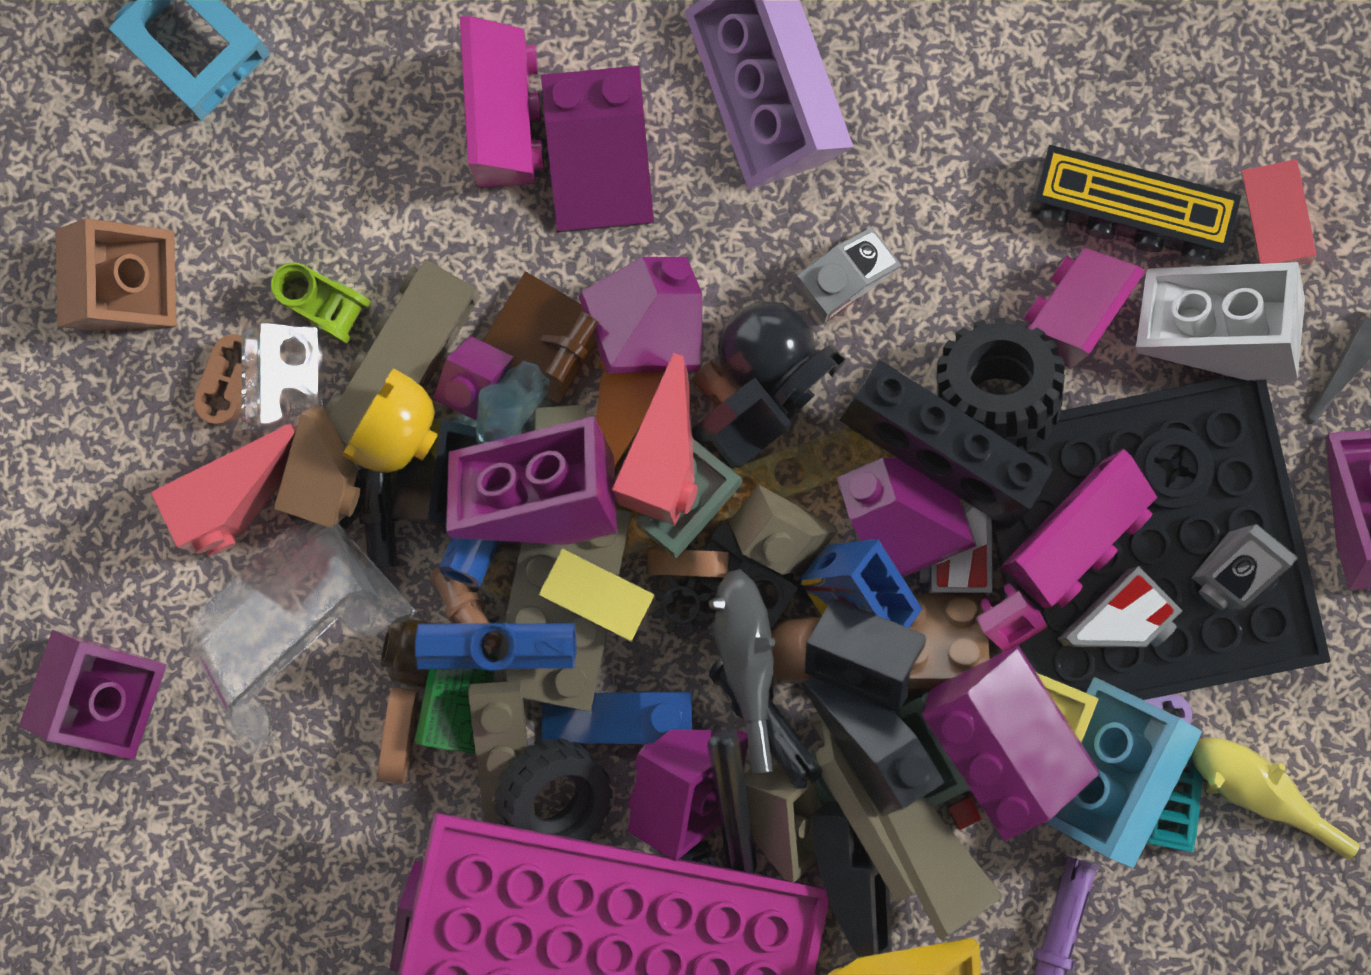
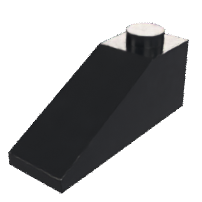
M813 676L801 683L881 816L908 807L944 783V780L916 735L891 708Z

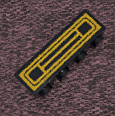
M1049 144L1041 156L1027 211L1038 214V221L1050 226L1065 227L1067 222L1085 226V233L1095 238L1111 240L1114 239L1115 235L1134 239L1132 245L1140 250L1161 252L1164 247L1181 252L1180 258L1186 262L1208 265L1210 260L1217 261L1228 252L1242 195Z

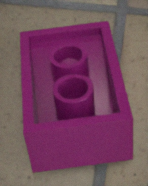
M640 66L541 74L557 232L654 223Z
M592 416L450 451L447 497V533L450 538L569 545L616 534V501L612 490L615 484L614 454L595 417Z
M1371 430L1331 432L1327 434L1325 439L1336 548L1349 590L1371 589Z

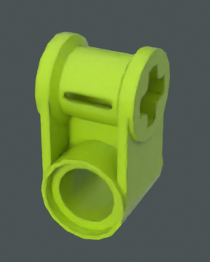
M296 262L280 266L273 274L271 280V290L282 306L308 321L316 329L346 345L351 339L348 332L362 308L368 309L371 304L369 299L338 281H332L307 266ZM301 277L308 280L309 288L304 297L298 300L286 298L285 289L291 280Z

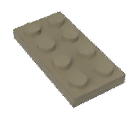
M616 509V534L569 545L521 542L505 623H575L577 636L575 668L495 670L492 683L521 681L522 694L525 699L591 712L608 629L540 596L539 593L562 548L619 576L632 512ZM503 634L497 658L498 661L504 659L509 651L508 640Z

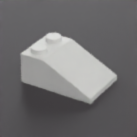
M1299 263L1147 269L1136 342L1137 353L1244 380L1298 379L1305 305Z

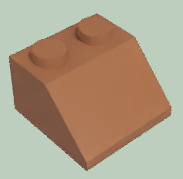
M88 218L56 229L57 327L94 331L176 327L174 230Z

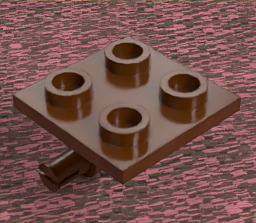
M525 271L484 337L483 342L514 356L508 376L555 404L560 405L596 346L592 333L596 326L599 325V321L585 313L579 302Z

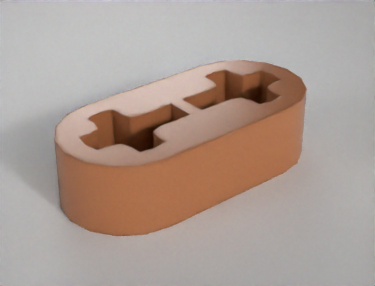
M238 334L222 337L216 342L195 393L194 407L199 417L211 425L225 426L231 424L238 418L244 406L260 361L257 347L246 337ZM238 345H243L242 353L248 357L246 364H236L231 377H226L230 368V362L224 358L225 352L227 350L235 351ZM223 383H227L224 399L230 402V407L227 411L219 410L216 416H211L213 408L206 404L209 395L217 397L220 394Z
M647 549L646 574L724 578L728 573L729 552L683 550L677 558H674L666 550Z
M392 687L379 758V782L405 785L419 703L418 690Z

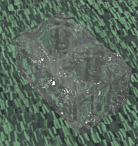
M259 324L242 331V430L275 431L290 423L297 427L301 413L314 405L323 407L322 396L318 392V370L322 363V348L317 343V328ZM280 344L289 352L290 362L288 366L279 357L278 348ZM280 393L284 394L290 403L288 415L279 407L278 398Z

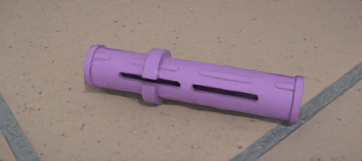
M1066 857L1067 862L1041 949L1036 948L1034 958L1038 959L1034 975H1066L1068 969H1074L1076 960L1071 959L1095 873L1098 871L1099 866L1073 857Z

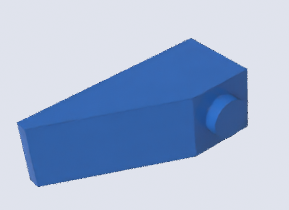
M692 692L595 693L591 712L542 702V740L550 739L555 741L558 738L567 739L570 743L648 744L654 743L670 730H692Z

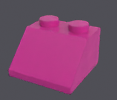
M1084 248L1074 260L1066 255L1050 278L1052 282L1057 284L1047 300L1039 295L1022 320L1030 324L1027 328L1028 330L1032 331L1038 327L1044 331L1045 341L1053 340L1058 346V356H1063L1064 365L1072 369L1090 354L1145 273V270L1137 265Z

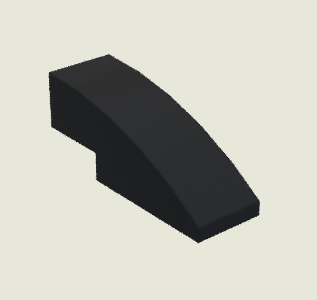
M829 801L811 814V824L821 880L832 910L847 941L858 958L892 952L890 891L838 802Z

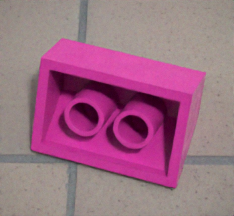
M460 16L468 165L478 188L536 184L535 170L544 169L542 140H533L532 122H541L539 92L530 93L529 75L538 74L536 44L527 45L523 28L472 16Z
M1123 449L1102 460L1000 566L1043 609L1053 607L1055 603L1060 607L1067 605L1083 588L1078 579L1090 567L1095 571L1100 570L1118 551L1112 544L1125 531L1130 535L1136 533L1153 515L1147 508L1157 496L1132 456Z

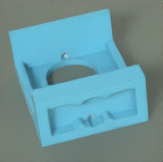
M137 0L136 2L131 1L125 4L115 16V22L108 29L178 96L201 121L270 54L262 40L221 0H184L229 43L194 78L146 30V27L173 0Z

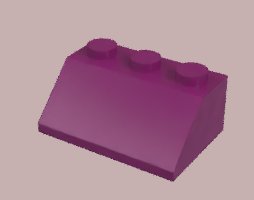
M1019 645L929 691L922 716L1004 841L1049 821L1098 776V768Z

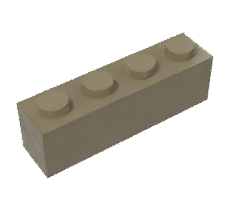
M424 259L419 269L412 267L408 271L400 285L399 292L403 295L393 311L387 309L381 315L374 329V334L378 336L368 353L361 351L357 355L349 369L348 376L352 379L342 395L336 393L325 408L343 443L348 445L393 368L413 379L425 390L481 297L475 287L427 259Z

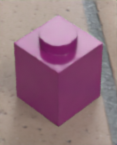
M470 336L446 359L433 400L478 421L501 397L514 356Z

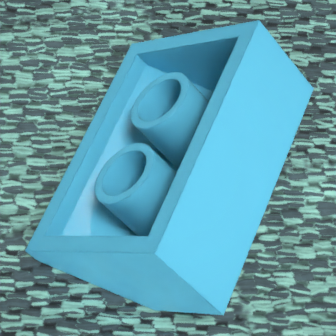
M1094 677L1086 693L1099 698L1081 743L1098 768V776L1053 818L1045 823L1104 856L1134 868L1203 731L1169 712Z

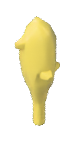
M1206 737L1198 740L1191 757L1196 769L1208 781L1205 789L1207 793H1219L1230 803L1248 809L1267 820L1280 822L1309 833L1347 860L1352 859L1357 854L1359 843L1320 817V814L1301 795L1293 780L1284 772L1286 767L1283 764H1273L1247 746L1226 739Z

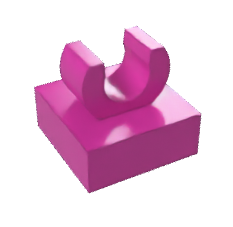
M1009 583L1003 586L1008 598L996 606L987 597L981 601L984 613L977 617L984 634L1004 652L1016 645H1020L1048 627L1041 612Z

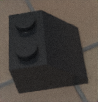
M433 419L429 430L438 435L423 461L413 456L405 467L397 470L391 518L447 527L449 452L495 441L498 434L504 433L442 419Z

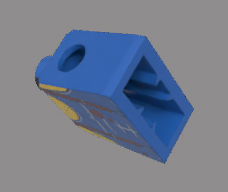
M878 539L828 545L822 549L806 572L800 576L797 583V591L800 598L804 601L813 602L821 615L824 614L830 602L836 599L909 628L922 611L920 604Z

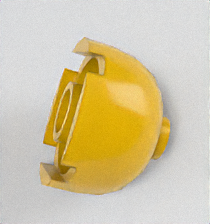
M393 368L379 394L377 393L354 432L342 456L375 472H393L402 469L411 461L413 456L423 461L438 435L429 430L435 413L432 400L424 388L410 377Z

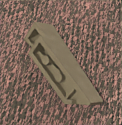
M817 712L810 717L811 723L825 744L815 752L816 762L823 769L821 775L896 902L916 892L939 939H942L958 930L1000 899V891L924 796L900 811L881 816L819 713Z

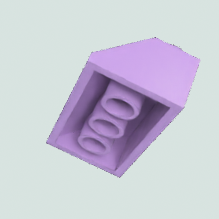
M700 0L684 11L748 190L821 166L854 147L800 0Z

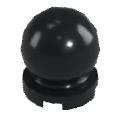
M757 301L738 310L721 329L718 342L720 367L731 386L739 390L753 378H756L789 420L815 396L809 389L827 373L834 377L846 360L833 345H828L822 350L815 349L814 333L807 321L800 313L780 302Z

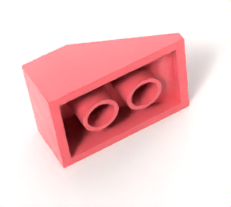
M291 423L152 491L151 494L176 546L196 552L197 554L206 551L209 557L220 554L235 546L236 542L233 537L246 531L280 487L297 427Z

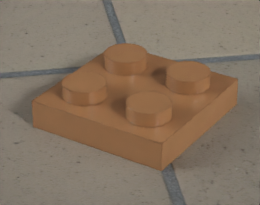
M913 594L920 604L922 611L909 628L926 636V643L910 672L908 689H932L989 660L988 636L984 634L977 620V617L984 613L981 601L985 598V594Z

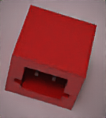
M967 796L947 806L958 830H962L982 820L971 796Z

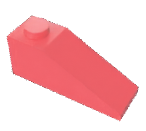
M673 353L612 490L619 505L675 526L680 513L687 514L692 508L697 495L698 485L694 484L688 372L684 357Z

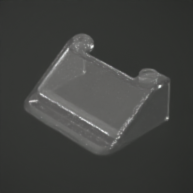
M298 517L187 622L183 632V642L229 735L250 756L273 746L280 739L272 730V717L269 710L256 694L339 618L354 634L362 637H371L381 634L392 624L410 619L416 613V610L338 523L334 527L329 528Z

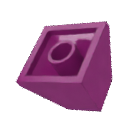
M641 257L581 291L579 300L583 311L599 321V325L596 326L592 334L607 374L665 372L673 353L684 357L687 372L699 370L702 356L703 293L687 257Z
M881 458L837 478L850 521L860 541L878 539L902 578L977 546L961 498L898 458Z

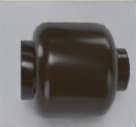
M405 618L396 628H388L383 643L380 665L387 668L392 681L426 688L430 669H418L415 657V638L418 624L436 623Z

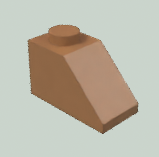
M314 405L300 414L274 509L332 528L345 516L350 517L353 514L358 502L360 488L354 487L358 470L353 461L342 456L346 447L323 407Z

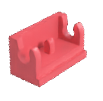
M1294 159L1242 170L1241 176L1244 183L1259 264L1298 262L1299 265L1312 263L1317 254L1298 160Z

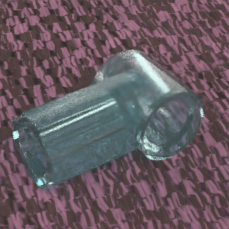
M522 361L519 366L510 368L498 384H492L480 390L476 423V440L478 444L522 434L523 425L549 391V379L540 371L539 365Z

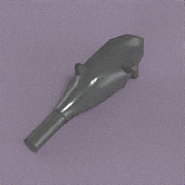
M734 570L727 573L717 587L715 598L709 601V607L715 610V621L710 626L711 630L714 631V640L723 662L727 682L736 697L743 721L746 724L752 774L771 772L773 769L766 719L768 714L769 687L773 676V666L775 665V659L773 658L775 640L771 637L767 609L755 583L741 570Z

